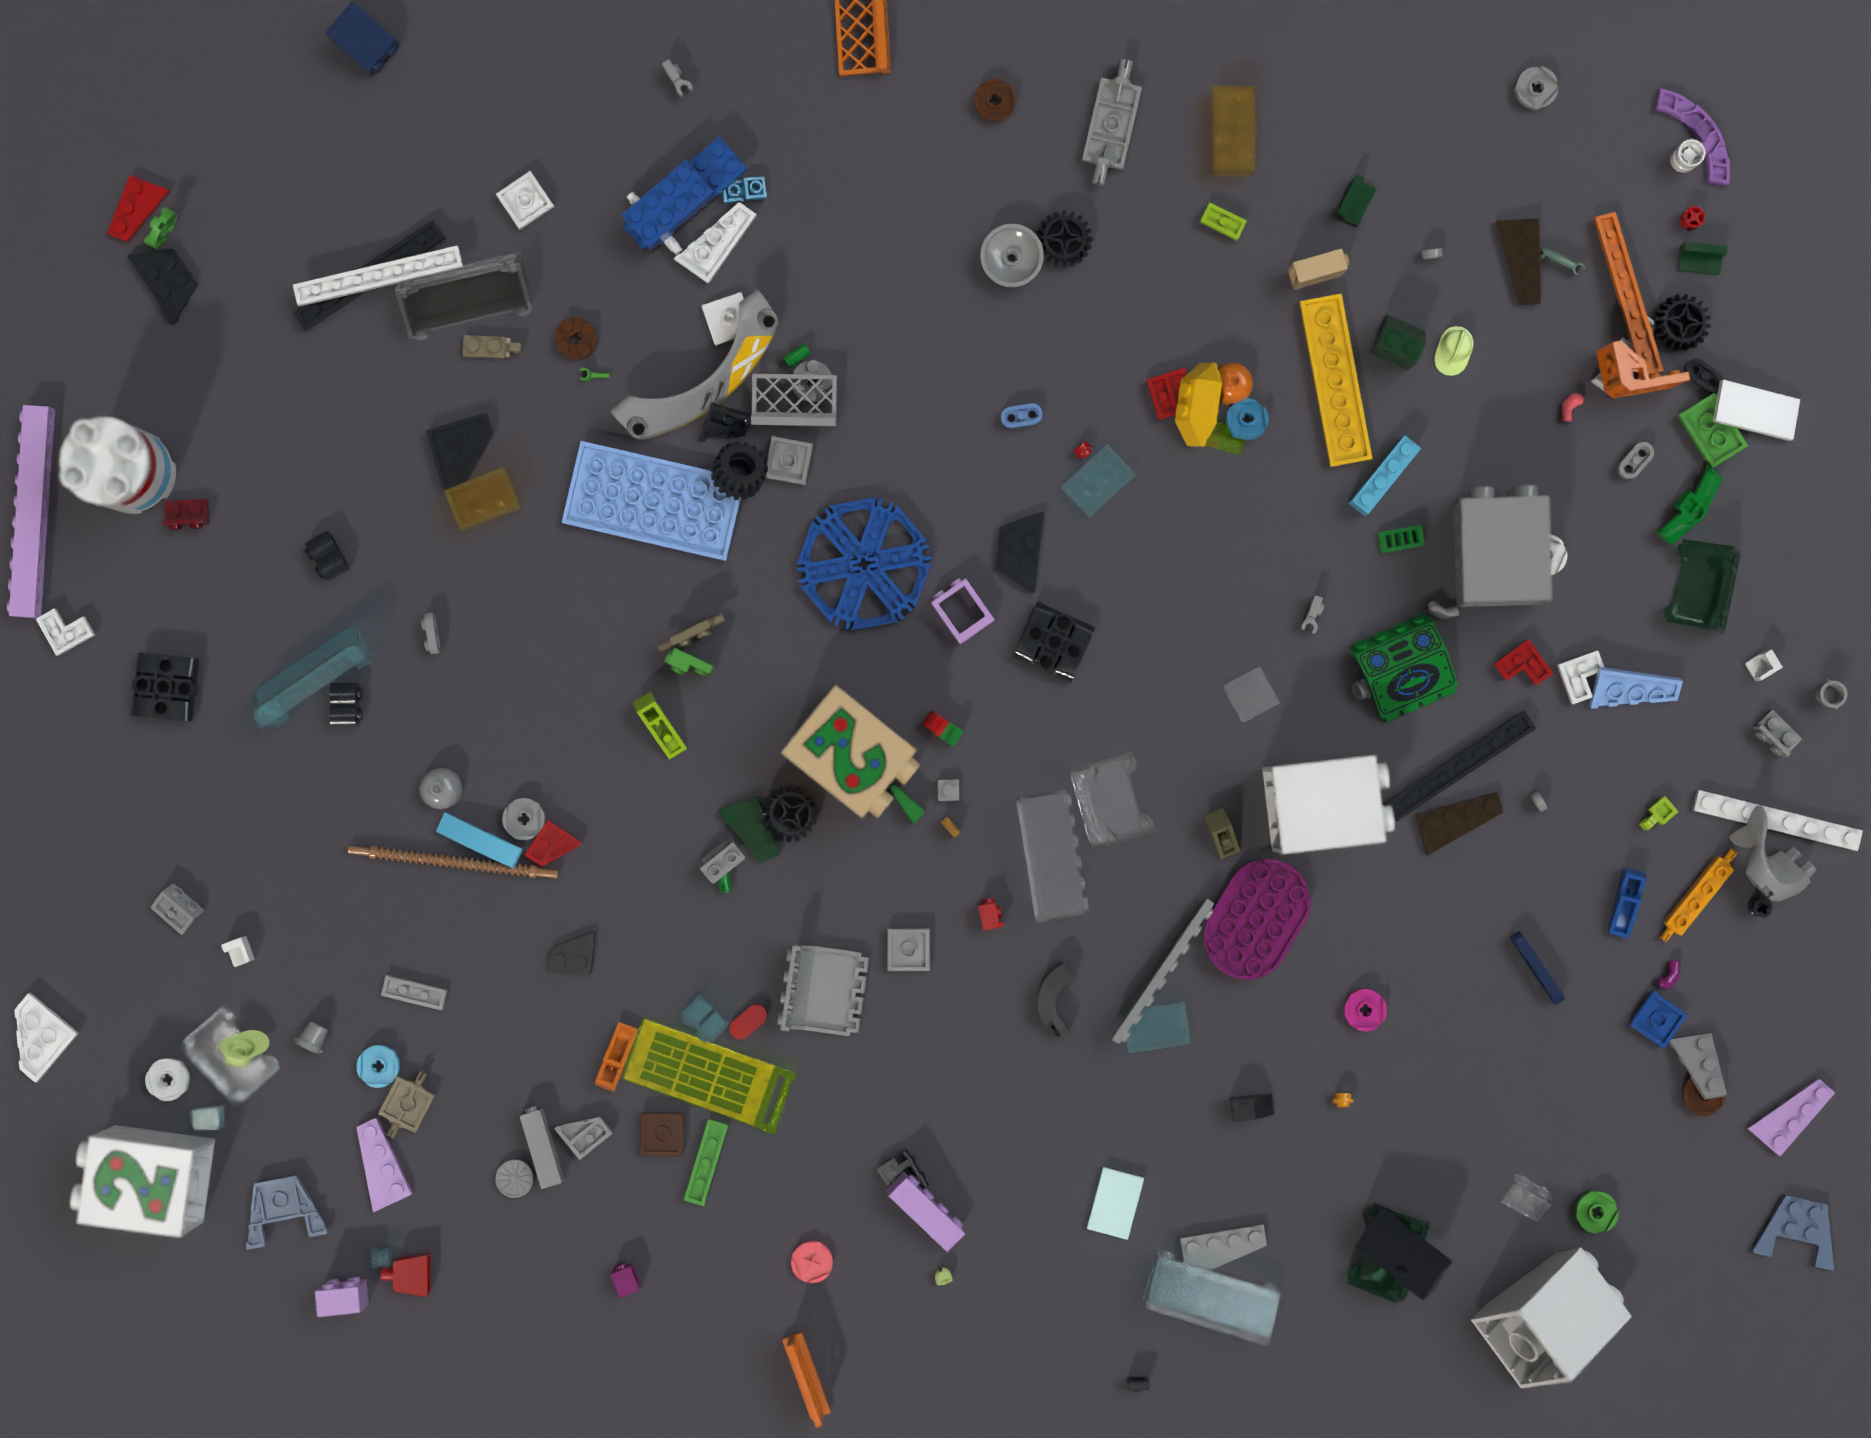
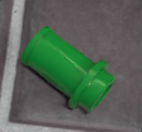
M803 343L790 353L786 352L783 360L789 368L792 366L796 367V363L811 353Z
M731 870L718 880L719 893L733 891L729 875Z

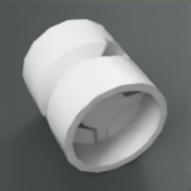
M1690 139L1684 141L1671 153L1670 162L1672 167L1681 173L1693 170L1704 160L1705 148L1698 140Z

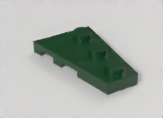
M756 796L718 811V813L761 863L781 854L774 837L771 836V830H765L769 824H762V820L766 819V817L761 815L763 809Z

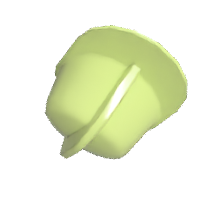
M1454 326L1444 331L1441 336L1434 361L1437 369L1444 375H1457L1465 369L1474 343L1472 335L1468 330L1463 327Z
M257 1030L241 1032L223 1039L220 1043V1050L224 1054L225 1065L236 1067L248 1065L253 1057L265 1052L269 1047L267 1035Z

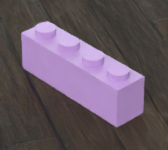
M903 1172L886 1189L888 1196L948 1252L965 1235L962 1229L963 1223L956 1216L952 1218L947 1214L949 1210L941 1202L937 1204L933 1200L935 1197L928 1189L922 1190L918 1186L920 1182L912 1174L908 1176Z

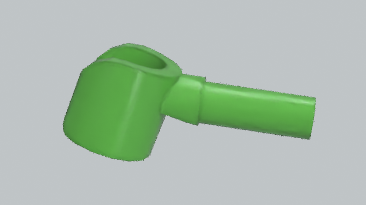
M587 368L579 370L588 373L586 378H579L585 382H589L592 378H610V373H596Z

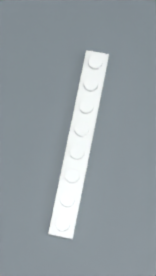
M453 246L293 284L297 305L300 307L464 267L459 247Z
M1697 790L1692 810L1747 824L1751 813L1758 804ZM1762 806L1767 815V829L1854 851L1859 849L1863 830Z

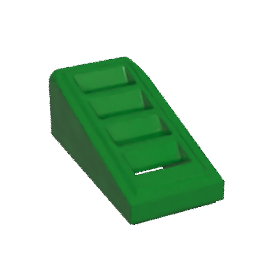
M1422 525L1377 533L1381 553L1425 545ZM1411 531H1415L1417 540L1416 543H1413ZM1405 532L1407 534L1408 544L1404 543L1403 533ZM1394 534H1398L1400 546H1396ZM1387 535H1389L1391 547L1387 548L1385 537Z
M895 784L890 787L891 792L911 822L915 824L924 814L925 810Z

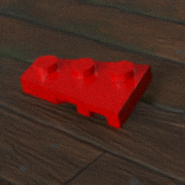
M129 175L107 234L129 243L145 224V220L152 212L156 211L160 202L171 191Z

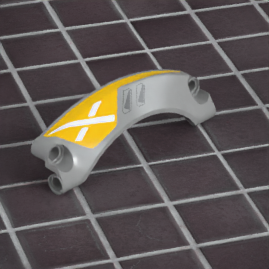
M755 289L739 303V322L734 343L724 362L707 380L687 392L667 398L643 399L626 396L609 411L637 440H645L665 434L700 418L708 412L711 402L720 405L747 379L760 362L779 327L776 314L759 290ZM766 318H773L775 320L772 327H765L763 325ZM637 425H644L645 430L643 434L636 435L634 433Z

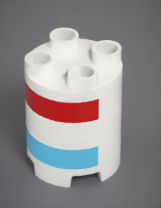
M102 417L76 422L61 450L60 478L62 483L85 501L123 513L139 514L151 508L162 498H167L175 484L176 464L171 461L170 454L160 441V438L117 419Z

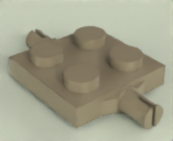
M721 613L668 638V640L657 644L660 652L671 647L686 648L693 644L691 640L697 637L701 640L710 636V631L714 629V626L726 620Z
M419 1070L415 1081H409L401 1076H397L378 1114L387 1118L392 1123L386 1134L391 1136L390 1138H395L399 1128H406L417 1133L436 1096V1094L422 1086L428 1075L423 1073L424 1071Z

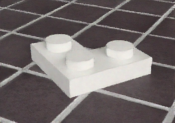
M52 609L36 618L56 656H60L95 636L86 617H81L66 626L58 610Z
M1598 650L1557 665L1571 704L1593 697L1586 677L1598 673L1599 667H1604Z

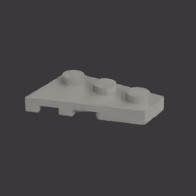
M1712 1033L1670 1040L1669 1044L1675 1049L1682 1065L1688 1070L1691 1075L1690 1078L1703 1099L1725 1097L1727 1093Z

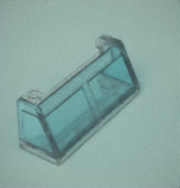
M1163 1250V1253H1156L1142 1301L1145 1309L1269 1346L1280 1291L1273 1283L1264 1281V1284L1257 1285L1179 1261L1175 1258L1174 1253Z

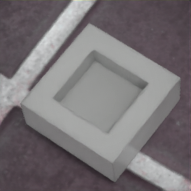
M959 779L938 780V801L959 800Z

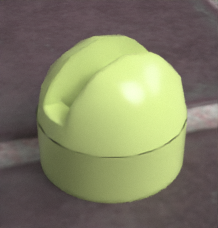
M943 1267L941 1272L939 1269L936 1270L935 1281L937 1285H945L953 1280L947 1268Z

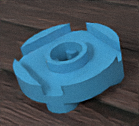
M1250 398L1234 403L1226 415V425L1232 437L1242 440H1253L1261 437L1269 422L1266 408L1258 404V401ZM1245 415H1248V418L1253 421L1245 423L1242 419H1244Z

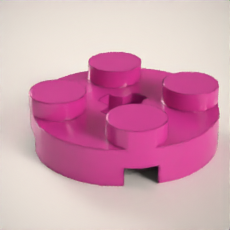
M1363 988L1350 993L1344 1003L1343 1010L1347 1022L1360 1031L1375 1030L1385 1020L1387 1015V1006L1384 999L1371 989ZM1363 1004H1367V1007L1371 1008V1011L1367 1012L1366 1016H1363V1013L1360 1012Z

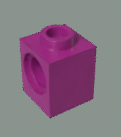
M623 1262L614 1267L615 1270L610 1275L619 1298L640 1290L642 1286L633 1263L627 1265L626 1262Z

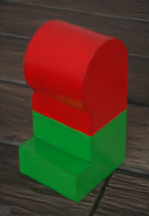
M932 710L922 723L923 726L952 747L964 732Z

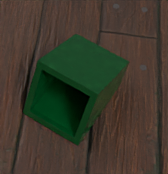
M1387 314L1370 353L1409 370L1418 362L1424 349L1426 331Z

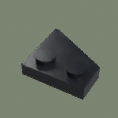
M711 402L699 435V441H706L707 438L714 437L725 439L730 436H745L751 421V414Z

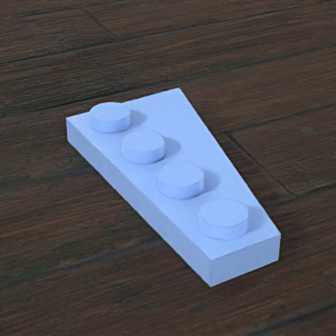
M1599 667L1589 707L1592 709L1606 705L1614 707L1618 706V704L1628 703L1636 705L1639 702L1678 701L1683 681L1681 678Z

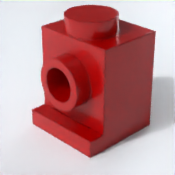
M994 898L981 900L982 904H979L978 908L983 931L1004 927L1003 921L999 922L998 918H1002L1000 905L995 906Z

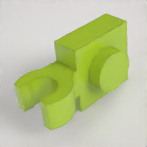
M1662 796L1647 809L1651 815L1643 819L1639 825L1643 830H1649L1657 822L1662 826L1679 811L1666 796Z

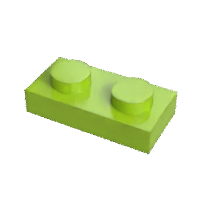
M1209 202L1199 223L1237 241L1247 220Z

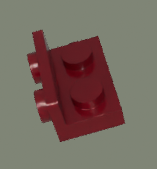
M208 499L164 501L165 521H162V525L169 527V530H181L182 526H190V529L203 528V525L209 524Z

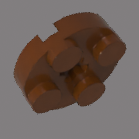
M1001 79L986 80L975 93V109L983 120L990 122L1004 121L1013 114L1016 106L1015 91L1008 83ZM993 95H996L998 99L1001 98V102H998L997 106L989 102V100H992Z
M575 317L561 322L556 330L555 343L558 350L566 358L579 361L595 351L598 344V335L593 325L587 320ZM576 333L582 338V341H578L577 345L571 340V337L575 336Z
M1691 1076L1687 1077L1681 1092L1685 1107L1701 1116H1709L1716 1113L1715 1111L1723 1106L1726 1096L1701 1100L1699 1091L1690 1078Z

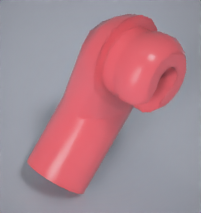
M1570 394L1562 402L1561 422H1572V410L1584 402L1581 394Z

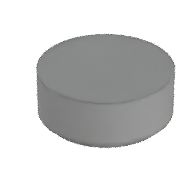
M1442 248L1421 251L1423 260L1443 256Z
M1537 790L1530 794L1539 812L1548 809Z

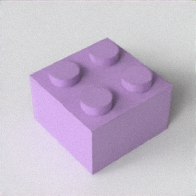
M359 1276L349 1277L347 1281L339 1282V1279L326 1280V1283L321 1284V1287L315 1291L317 1317L360 1313L369 1305L367 1280L360 1279Z

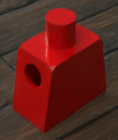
M431 1252L396 1258L393 1261V1268H382L381 1280L393 1281V1291L427 1297L431 1293Z

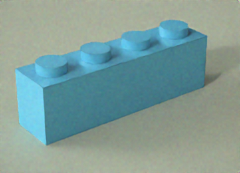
M1407 436L1401 437L1348 504L1363 516L1368 515L1421 448Z

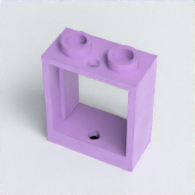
M959 578L951 583L950 590L945 593L941 590L932 597L934 601L931 602L960 645L995 621L966 578L963 581ZM965 587L985 617L959 634L939 604Z

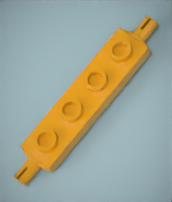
M1730 848L1723 858L1715 856L1663 921L1667 928L1659 936L1660 939L1667 943L1673 933L1682 936L1734 871L1730 862L1737 853Z

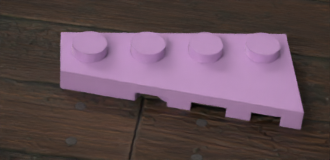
M1816 1078L1797 1091L1794 1096L1784 1100L1774 1110L1767 1112L1761 1119L1746 1128L1774 1153L1781 1156L1835 1092L1819 1078Z
M378 1117L357 1126L373 1212L413 1194Z

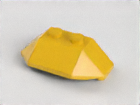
M1199 363L1181 379L1175 423L1186 445L1189 447H1204L1207 443L1206 440L1216 425L1222 387L1217 363Z

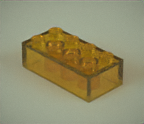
M1213 86L1210 92V176H1253L1255 172V86Z

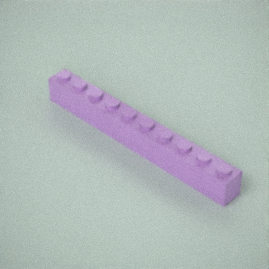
M23 405V410L20 411L19 416L22 427L18 434L20 452L17 454V464L19 465V472L15 477L17 494L14 496L16 515L13 516L12 520L15 531L11 539L13 557L10 559V569L12 570V576L8 582L10 599L7 601V611L9 616L38 618L42 612L55 409L46 406Z

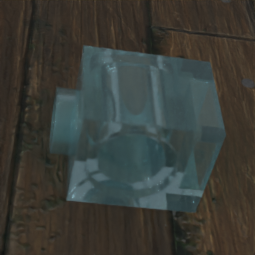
M223 1105L193 1109L190 1114V1124L193 1126L194 1131L224 1127Z

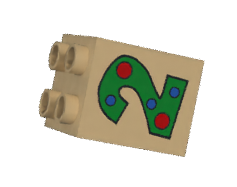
M836 685L781 752L861 818L868 811L878 818L894 798L885 791L891 782L897 778L905 784L921 765L912 758L917 751Z

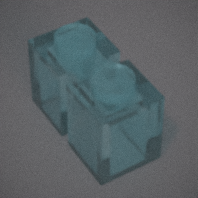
M700 994L681 1013L683 1016L682 1021L690 1028L692 1026L695 1027L698 1031L696 1033L697 1036L704 1043L708 1041L711 1044L730 1023L716 1010L700 1025L699 1022L713 1008Z

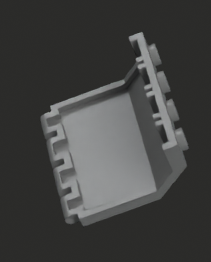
M794 944L792 949L788 948L787 961H790L789 970L785 969L784 982L787 983V989L782 991L781 1003L784 1004V1010L779 1012L778 1024L781 1025V1030H808L850 1036L851 1032L859 1033L861 1018L853 1017V1014H862L864 997L856 996V993H865L867 976H861L859 972H868L869 957H862V952L814 945Z

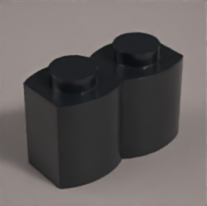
M325 531L305 543L307 547L305 553L310 560L315 561L317 565L315 571L320 579L324 578L330 581L350 569L349 564L329 531Z
M330 683V725H359V721H362L363 710L359 708V700L363 698V689L359 687V683Z

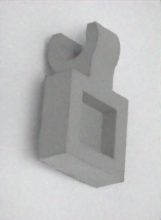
M669 59L662 63L664 70L676 87L680 97H684L681 91L684 86L688 87L691 92L693 91L691 83L680 78L682 72L676 63L672 65Z
M1312 596L1305 620L1301 624V630H1304L1307 624H1311L1313 627L1311 633H1316L1318 625L1315 622V618L1317 615H1321L1324 608L1322 597Z

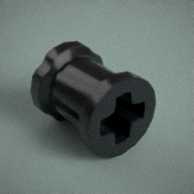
M1752 898L1748 902L1747 909L1751 915L1764 918L1771 914L1772 904L1769 900ZM1759 904L1763 905L1760 908L1761 911H1757V908H1759Z

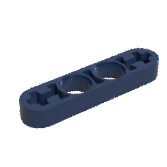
M1518 931L1510 936L1512 943L1550 1000L1555 1005L1565 1000L1562 992L1523 934Z

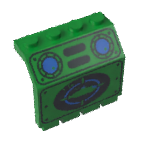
M1426 613L1418 614L1404 623H1397L1388 630L1379 631L1374 636L1365 640H1359L1349 646L1350 653L1357 660L1367 680L1378 715L1381 719L1384 718L1386 723L1399 718V711L1406 715L1420 709L1419 702L1424 707L1438 701L1437 694L1445 698L1456 693L1455 687L1458 686V682L1447 648L1434 622Z

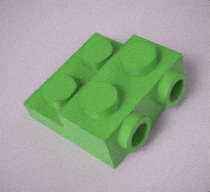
M676 648L668 652L664 661L672 665L671 670L681 675H684L685 672L690 674L693 667H695L694 672L705 677L708 674L713 675L716 667Z

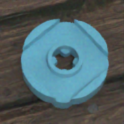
M385 1045L369 1047L363 1051L357 1060V1073L366 1082L365 1084L370 1087L381 1088L395 1081L400 1072V1060L397 1052ZM377 1060L384 1064V1068L380 1072H377V1068H373V1064H376Z

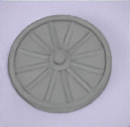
M512 1159L504 1162L499 1167L495 1181L497 1188L503 1195L510 1198H519L527 1194L532 1188L534 1174L526 1162Z

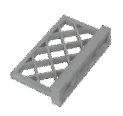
M752 374L751 425L837 426V375ZM757 378H766L772 385L762 393L757 388ZM769 378L778 379L773 383ZM781 379H787L792 384L785 393L776 386ZM802 379H808L814 385L806 394L797 386ZM812 379L820 380L817 383H815ZM824 379H832V389L825 394L818 385ZM773 387L782 395L774 404L765 396ZM794 387L803 395L795 404L786 396ZM815 387L824 395L816 405L807 397ZM757 391H758V392L760 393V395H761L758 399H757ZM764 398L771 407L766 412H757V402ZM783 398L792 405L786 413L781 412L776 407ZM804 398L813 405V408L808 413H802L796 407ZM827 399L832 404V413H823L817 406ZM795 408L799 413L790 412ZM814 409H816L819 413H811V412H812Z

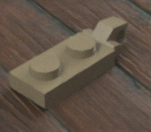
M464 335L463 357L506 359L511 358V353H522L521 343H511V338Z

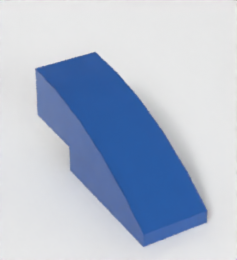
M1623 868L1608 928L1609 934L1625 938L1630 937L1647 880L1644 872Z

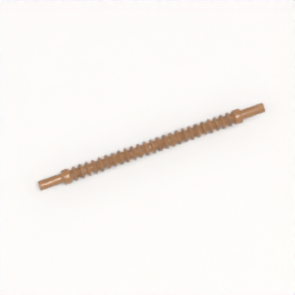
M349 845L348 854L369 856L370 859H377L379 857L380 860L385 858L388 861L390 858L391 861L397 859L398 862L403 860L404 863L415 861V864L421 862L422 865L427 863L428 866L432 863L433 866L439 864L440 867L445 865L446 868L451 866L452 869L457 866V869L461 867L464 870L469 868L470 871L472 869H475V871L481 869V872L487 870L488 873L493 871L494 874L497 871L499 874H502V872H505L506 875L511 873L512 876L514 874H517V876L523 874V877L529 875V878H536L538 876L558 879L559 870L538 868L537 865H530L528 867L527 864L522 866L519 863L518 866L515 865V868H511L497 861L492 863L491 860L486 862L485 859L480 861L478 858L474 861L473 858L468 860L467 857L462 859L461 856L450 858L449 855L444 857L443 854L438 856L437 853L433 856L432 853L428 855L425 852L420 854L419 851L408 853V850L402 852L401 849L396 851L395 848L391 851L390 848L384 850L383 847L379 849L377 846L368 848Z

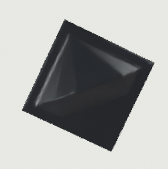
M1128 1377L1127 1388L1133 1392L1150 1390L1149 1380L1147 1377Z

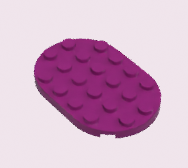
M1275 859L1257 860L1248 863L1237 871L1214 907L1213 913L1208 918L1204 929L1206 953L1218 970L1235 979L1253 980L1268 975L1280 965L1305 924L1310 911L1311 899L1307 884L1302 875L1291 865Z

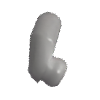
M1435 600L1428 604L1429 613L1438 620L1459 616L1457 606L1445 609Z

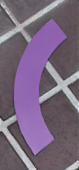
M1660 88L1657 94L1655 111L1671 115L1684 123L1693 132L1698 141L1703 144L1707 164L1706 183L1728 186L1730 181V161L1724 138L1715 122L1699 105H1695L1686 99L1685 96Z

